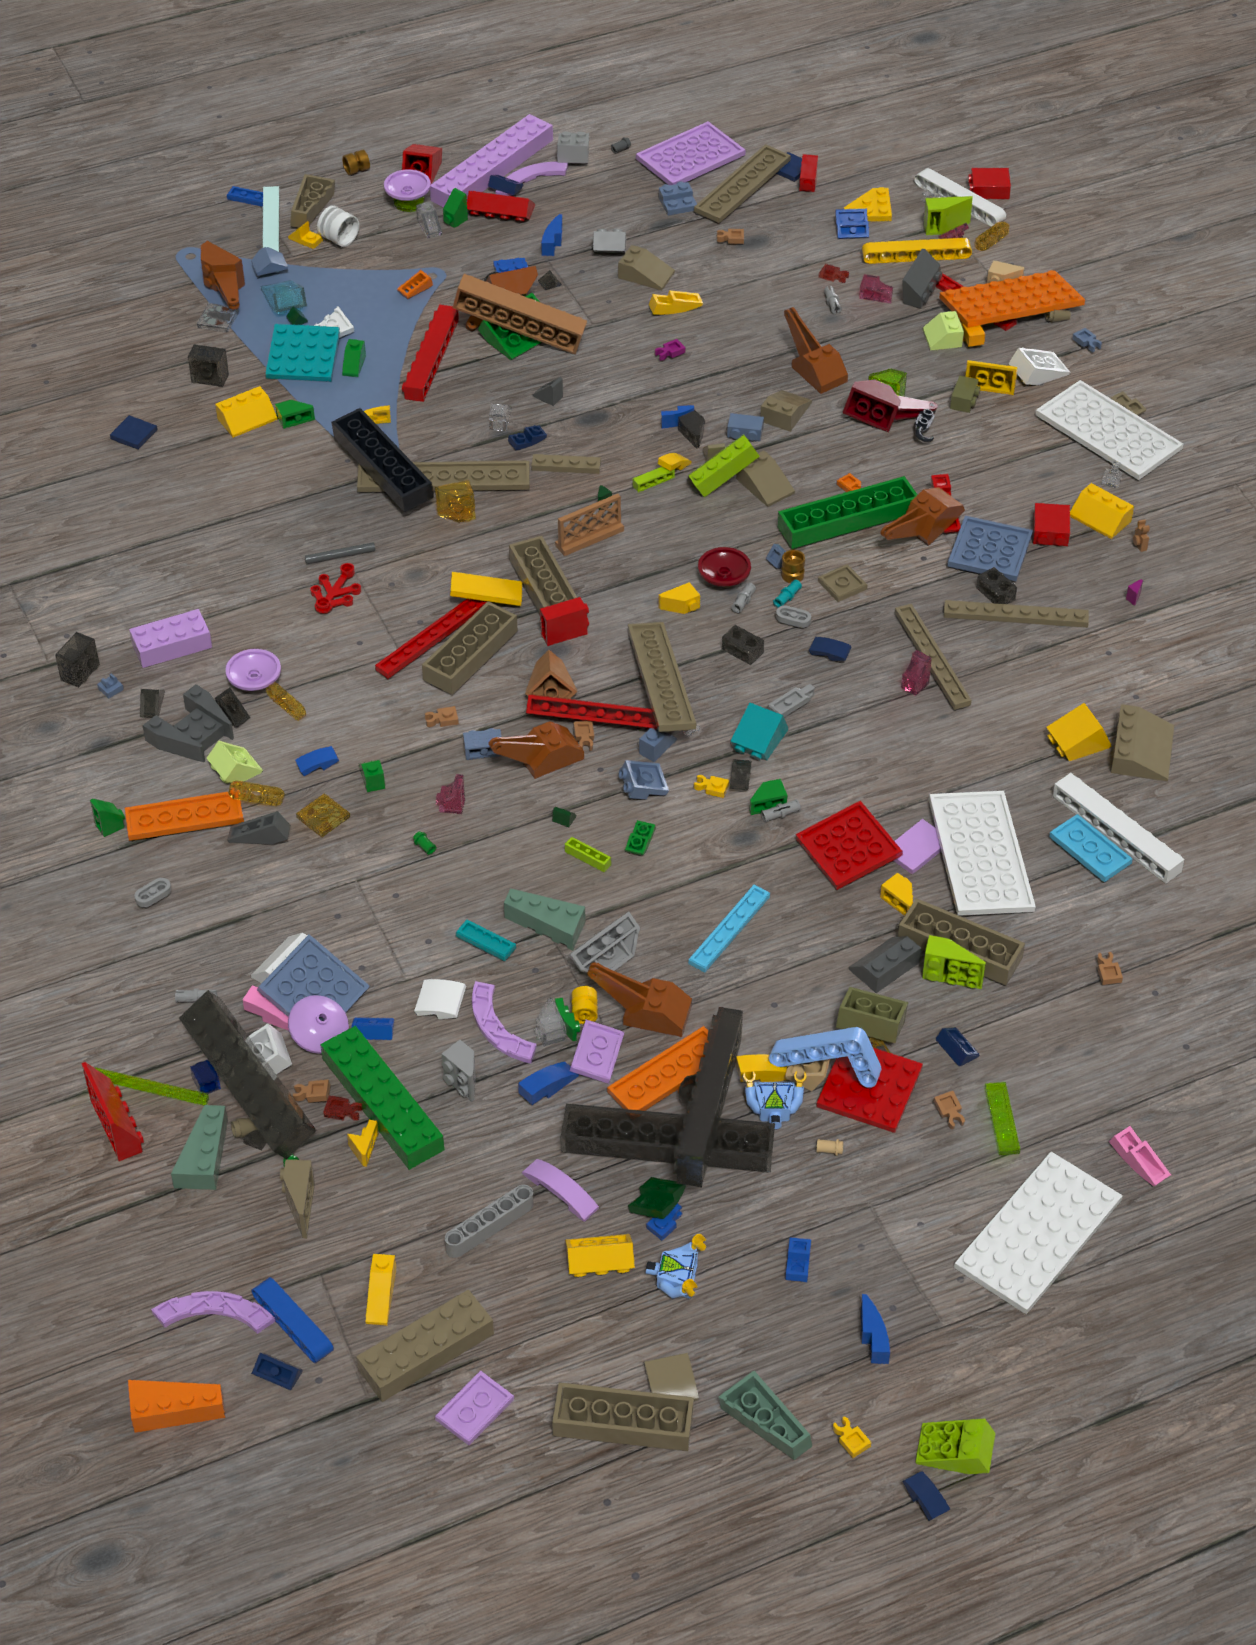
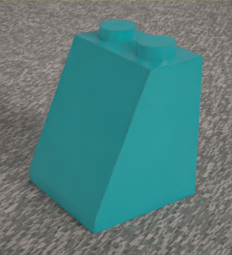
M749 702L731 739V744L738 753L744 754L745 752L751 754L750 756L756 760L763 759L767 761L789 728L783 715Z

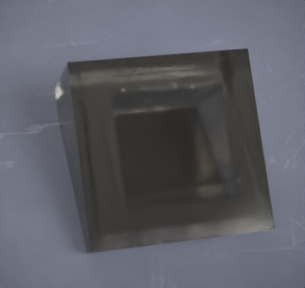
M551 270L538 280L545 290L562 285Z

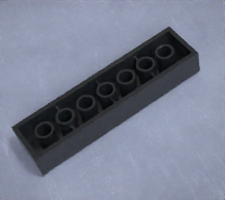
M361 408L331 422L334 438L404 512L434 498L432 482Z

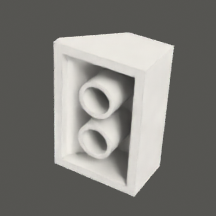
M299 933L289 936L251 974V978L262 983L308 935Z

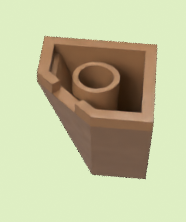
M548 650L536 662L525 694L527 696L533 694L570 699L577 693V688L563 661Z

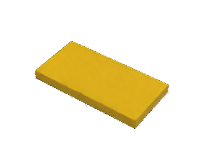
M452 572L450 596L521 606L522 581Z

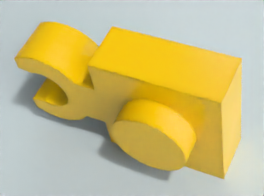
M697 775V782H694L695 790H706V794L724 798L729 787L728 779L715 776L706 779L703 775Z
M842 1417L844 1427H839L836 1423H833L834 1433L841 1436L839 1437V1443L852 1458H855L871 1447V1441L858 1426L853 1429L850 1427V1421L847 1417Z

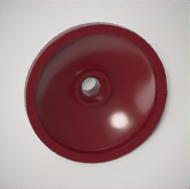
M718 547L705 552L700 557L698 572L705 581L721 587L734 586L747 579L751 572V562L748 556L740 550L730 547Z

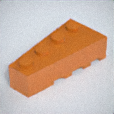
M128 1380L131 1420L135 1433L225 1418L220 1384Z

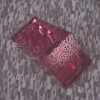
M864 274L860 285L859 299L891 303L893 287L882 283L879 276Z
M918 650L912 653L910 664L905 673L902 674L901 688L915 696L929 684L932 658Z
M456 774L455 780L447 786L442 785L441 792L437 793L436 804H439L440 812L463 813L465 804L464 775Z

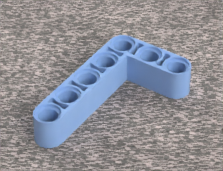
M859 1027L781 1039L774 1043L769 1055V1061L777 1067L848 1056L859 1082L865 1087H874L882 1070L866 1032Z

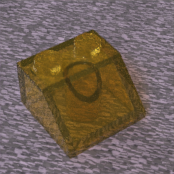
M469 480L435 487L437 515L458 523L476 519L474 492Z

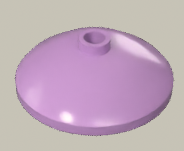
M417 170L396 171L390 174L384 181L385 192L392 198L401 201L419 199L427 194L431 187L429 177Z
M248 649L235 654L228 661L225 671L228 681L233 686L242 690L256 691L272 685L278 679L281 673V665L279 659L269 651Z
M314 995L301 999L294 1005L288 1017V1028L293 1040L306 1051L321 1054V1043L349 1029L348 1018L342 1007L334 1000L324 996ZM319 1017H323L325 1021H321Z

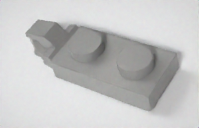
M811 684L802 689L795 687L768 705V710L786 717L811 700L810 698L815 695V687Z

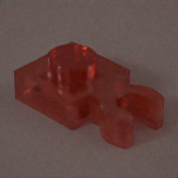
M825 264L819 272V278L832 282L836 279L841 283H846V278H849V272L840 271L839 267Z
M329 1095L323 1113L324 1117L344 1120L345 1116H349L353 1120H359V1113L354 1111H362L363 1107L358 1102L350 1104L347 1098Z

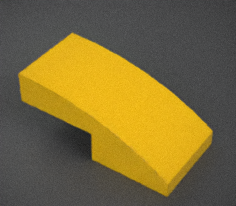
M390 405L364 411L375 424L391 423Z
M669 453L658 458V464L669 471L675 468L682 470L692 462L677 453Z

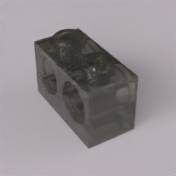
M995 567L978 575L976 589L992 603L1009 604L1016 600V585Z
M734 625L722 636V650L752 665L764 653V640Z

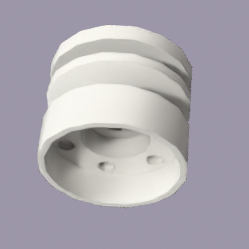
M329 206L319 217L317 231L324 238L331 240L341 247H346L356 238L359 231V221L357 217L337 206Z

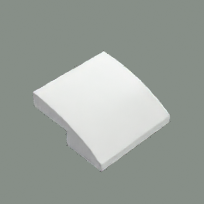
M424 980L415 1007V1013L417 1016L436 1014L438 1019L457 1018L466 985L450 980Z

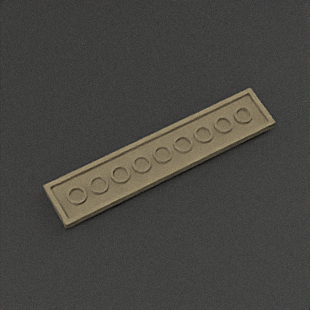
M530 461L413 462L432 482L433 491L530 490ZM358 464L357 491L385 492L363 467Z
M664 622L628 624V633L658 731L670 732L696 729L694 714Z

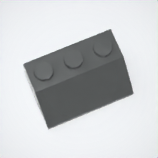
M922 248L902 280L903 304L922 308L924 303H927L930 293L934 292L937 282H940L942 278L940 264L926 249Z
M908 936L891 937L852 964L849 970L875 993H878L920 963L921 947Z

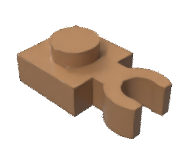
M728 229V232L717 230V242L728 241V244H744V229Z
M1145 519L1138 521V527L1135 529L1133 543L1140 552L1147 551L1149 542L1147 533L1150 530V526H1145Z
M455 706L437 709V713H425L427 727H433L439 723L440 727L459 724Z
M592 721L573 722L576 741H580L579 745L582 749L584 745H587L589 750L592 751V740H594Z
M1112 952L1108 953V959L1103 958L1102 954L1098 953L1097 970L1102 985L1122 983L1123 980L1118 962L1112 963Z
M329 1079L309 1081L308 1086L302 1084L294 1085L296 1091L293 1094L294 1100L299 1102L306 1098L308 1103L328 1101L331 1086Z
M954 1091L934 1097L933 1101L941 1117L945 1118L948 1116V1126L950 1129L955 1127L954 1120H958L961 1126L964 1125L965 1119L963 1115L958 1113L961 1112L962 1107Z

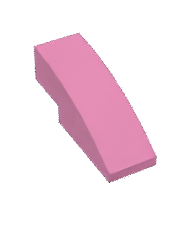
M252 985L243 998L244 1010L262 1016L263 1022L289 1031L288 1016L258 992V987Z
M1131 1126L1116 1134L1109 1141L1123 1160L1152 1186H1156L1171 1176L1147 1141L1142 1142Z

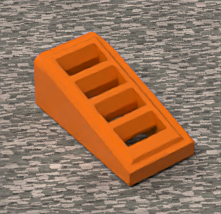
M420 270L397 288V291L409 299L433 286L431 277Z

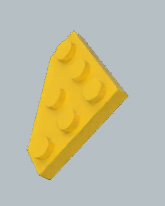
M872 188L845 206L844 209L867 208L868 221H892L889 188Z

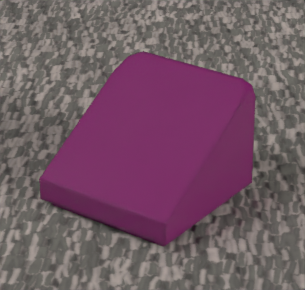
M1142 579L1129 585L1127 589L1126 600L1134 606L1141 594Z

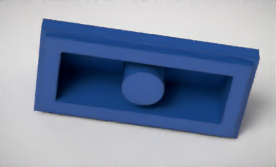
M355 1017L353 1019L352 1027L356 1025L367 1040H392L394 1030L393 1018Z

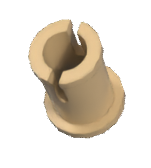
M818 1139L817 1153H834L838 1156V1154L843 1153V1141H839V1139L836 1141Z

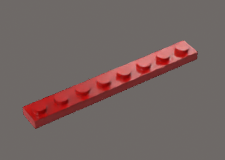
M464 600L375 665V670L389 679L466 623L488 601Z

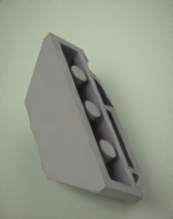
M627 912L577 947L569 956L578 969L584 973L588 972L590 964L594 962L615 971L634 957L640 927L630 912Z

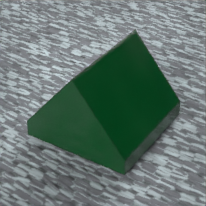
M292 306L286 316L291 325H301L308 322L304 314L294 306Z
M603 485L599 486L598 502L612 496V491Z
M554 807L552 822L569 828L577 815L565 809Z

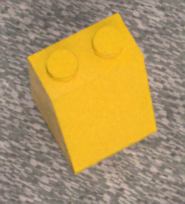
M1085 703L1046 727L1050 733L1047 737L1052 744L1056 743L1058 745L1057 751L1061 757L1066 756L1068 761L1112 747L1103 727Z

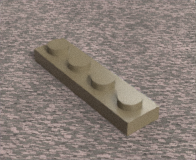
M533 454L531 467L532 471L600 474L601 457Z

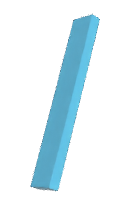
M753 885L689 958L688 964L705 973L770 898V892Z

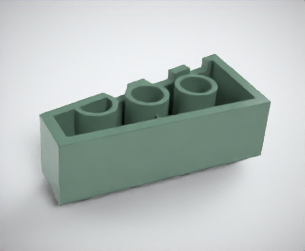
M511 888L504 901L506 919L525 928L530 927L535 930V933L551 937L552 941L558 944L561 942L567 945L568 949L574 950L586 922L585 906Z
M204 1105L171 1172L174 1188L216 1190L228 1123L225 1106Z
M752 1371L719 1396L720 1407L723 1411L793 1460L812 1447L809 1432L755 1371Z

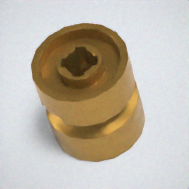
M363 149L354 152V155L350 153L342 156V163L348 175L357 173L358 170L364 171L370 168L368 155Z
M788 550L782 556L781 576L788 583H791L793 580L801 582L804 578L805 555L801 551Z

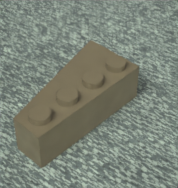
M304 174L291 210L290 226L299 228L307 221H309L310 225L334 196L335 180Z

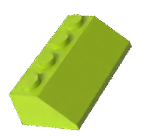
M743 434L688 476L703 497H706L760 456Z

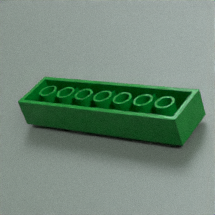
M903 476L778 511L777 527L791 549L896 520L906 514L911 501L918 494L906 477Z
M356 1025L320 1044L323 1061L370 1120L377 1121L379 1133L408 1170L445 1150L442 1133Z

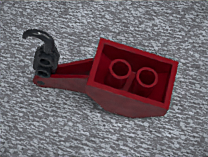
M877 380L854 382L843 414L886 432L890 431L894 420L917 417L915 421L916 437L923 442H931L934 437H924L922 432L930 428L938 405L933 401L899 396L887 384Z

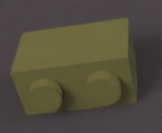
M959 375L951 396L950 409L970 413L971 408L976 405V396L979 397L980 394L979 379Z

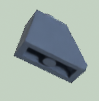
M650 728L639 738V754L655 762L677 741V738L667 732H659L658 729Z

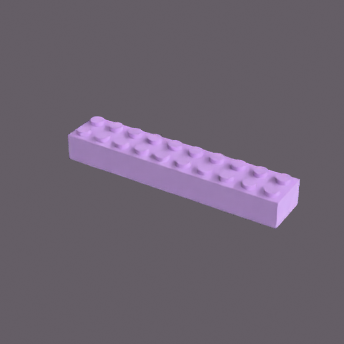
M527 115L431 184V201L444 207L454 188L464 192L467 197L468 191L483 192L489 188L490 175L504 177L552 142L553 125L533 115Z

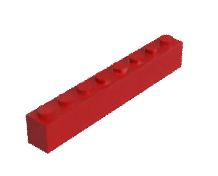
M439 304L437 311H434L433 320L429 323V330L425 332V339L421 341L420 350L416 352V359L411 364V371L407 373L406 382L402 384V392H404L406 400L425 401L459 321V310L454 309L453 306Z
M533 694L528 695L526 713L658 729L652 708Z

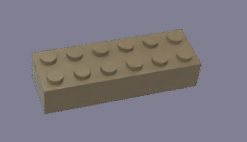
M543 536L509 545L510 562L539 614L541 608L577 598Z
M488 601L422 664L423 680L453 695L518 631L517 615Z
M917 898L899 924L898 937L908 936L925 952L929 935L948 938L986 962L984 977L1007 985L1023 959L1024 942Z
M468 1289L356 1356L358 1371L381 1402L494 1335L493 1319Z
M559 1382L552 1421L553 1436L688 1451L694 1411V1397Z

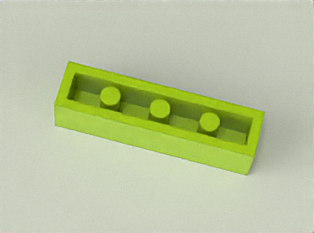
M660 467L633 478V488L639 493L675 478V469L669 471L664 467Z
M573 837L565 843L566 853L605 873L611 866V857Z

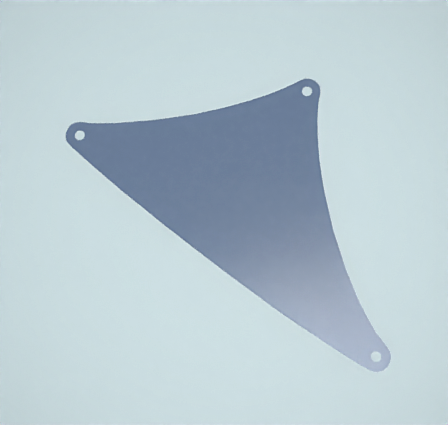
M187 247L176 254V260L211 306L215 307V309L217 308L216 306L229 309L228 312L225 311L224 313H227V317L228 313H230V321H224L266 368L275 324L291 325L286 316L292 306L300 310L308 320L307 323L301 325L310 326L321 323L325 316L331 315L334 309L339 307L353 325L354 332L339 338L332 382L277 380L297 401L313 405L315 420L333 437L332 421L358 408L365 411L375 407L390 405L391 423L376 425L399 448L397 398L400 374L416 323L430 297L446 279L445 271L436 267L402 270H356L287 264L288 269L257 276L252 265V259L240 258L242 259L245 286L238 290L239 308L232 310L229 309L219 291H214L204 285L201 249ZM189 253H193L196 255V257L192 260L185 258V256ZM420 270L427 275L430 273L437 275L436 279H432L433 286L409 299L397 291V288ZM348 339L365 341L366 358L359 377L342 375L344 351Z

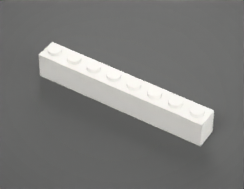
M1069 773L1055 783L1054 798L1075 814L1080 815L1164 883H1168L1182 872L1184 859L1178 853H1175L1165 843L1154 837L1152 833L1129 818L1122 810L1112 805L1093 788L1082 782L1080 778Z

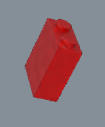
M971 168V174H968L970 191L984 199H1010L1011 183L1009 168Z
M1035 503L1033 544L1068 546L1070 537V505Z
M581 597L540 609L541 636L547 646L588 634L589 620L587 614L589 613V608L582 601Z

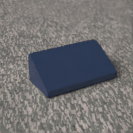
M490 175L488 187L510 195H515L524 186L523 183L500 175Z
M956 1027L942 1028L936 1037V1041L958 1066H963L980 1056Z
M259 1353L251 1374L292 1390L303 1369L266 1353Z

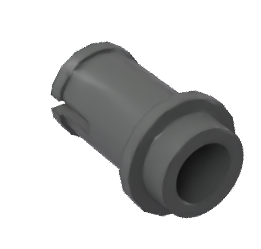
M623 137L621 141L611 144L613 153L616 154L623 149H629L631 146L629 138Z

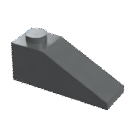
M276 811L232 825L227 841L229 843L272 845L288 839L291 825Z

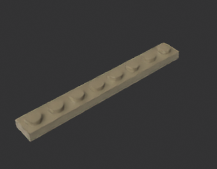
M945 600L944 618L1088 628L1089 610Z
M912 603L896 607L895 614L953 709L971 706V698Z

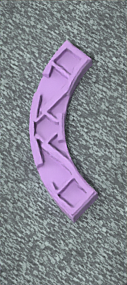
M543 162L533 164L513 172L506 178L526 183L536 179V176L539 175L565 176L568 163ZM499 190L495 192L499 195L512 196Z
M475 981L472 993L473 1014L483 1036L502 1053L531 1064L537 1048L536 1043L523 1040L514 1034L511 1035L504 1029L493 1009L492 1001L495 985Z
M218 1291L194 1292L189 1296L175 1297L151 1309L152 1314L164 1328L181 1319L203 1314H216L234 1318L252 1328L257 1334L275 1322V1317L259 1304L243 1299L239 1295Z

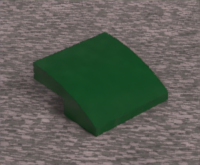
M651 1177L639 1187L641 1195L628 1205L629 1211L634 1214L664 1219L679 1202L686 1184Z

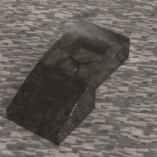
M733 759L730 789L749 791L752 761Z

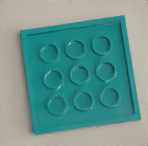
M275 324L265 373L266 378L332 382L340 327Z

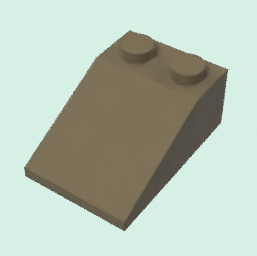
M634 245L630 246L618 262L619 279L661 291L675 273L672 267L647 249Z
M781 390L767 397L761 405L760 417H764V423L791 432L811 405L812 400Z
M764 450L758 453L759 458L736 474V479L767 507L795 494V490L775 459Z
M286 1160L285 1167L280 1170V1181H283L282 1193H286L287 1203L302 1238L307 1239L315 1188L311 1160Z

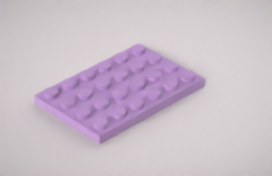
M705 122L636 153V159L668 185H675L678 182H688L744 156L746 150L710 122Z

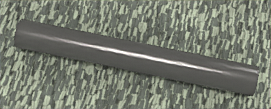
M372 542L305 555L306 564L372 552L375 551V545Z

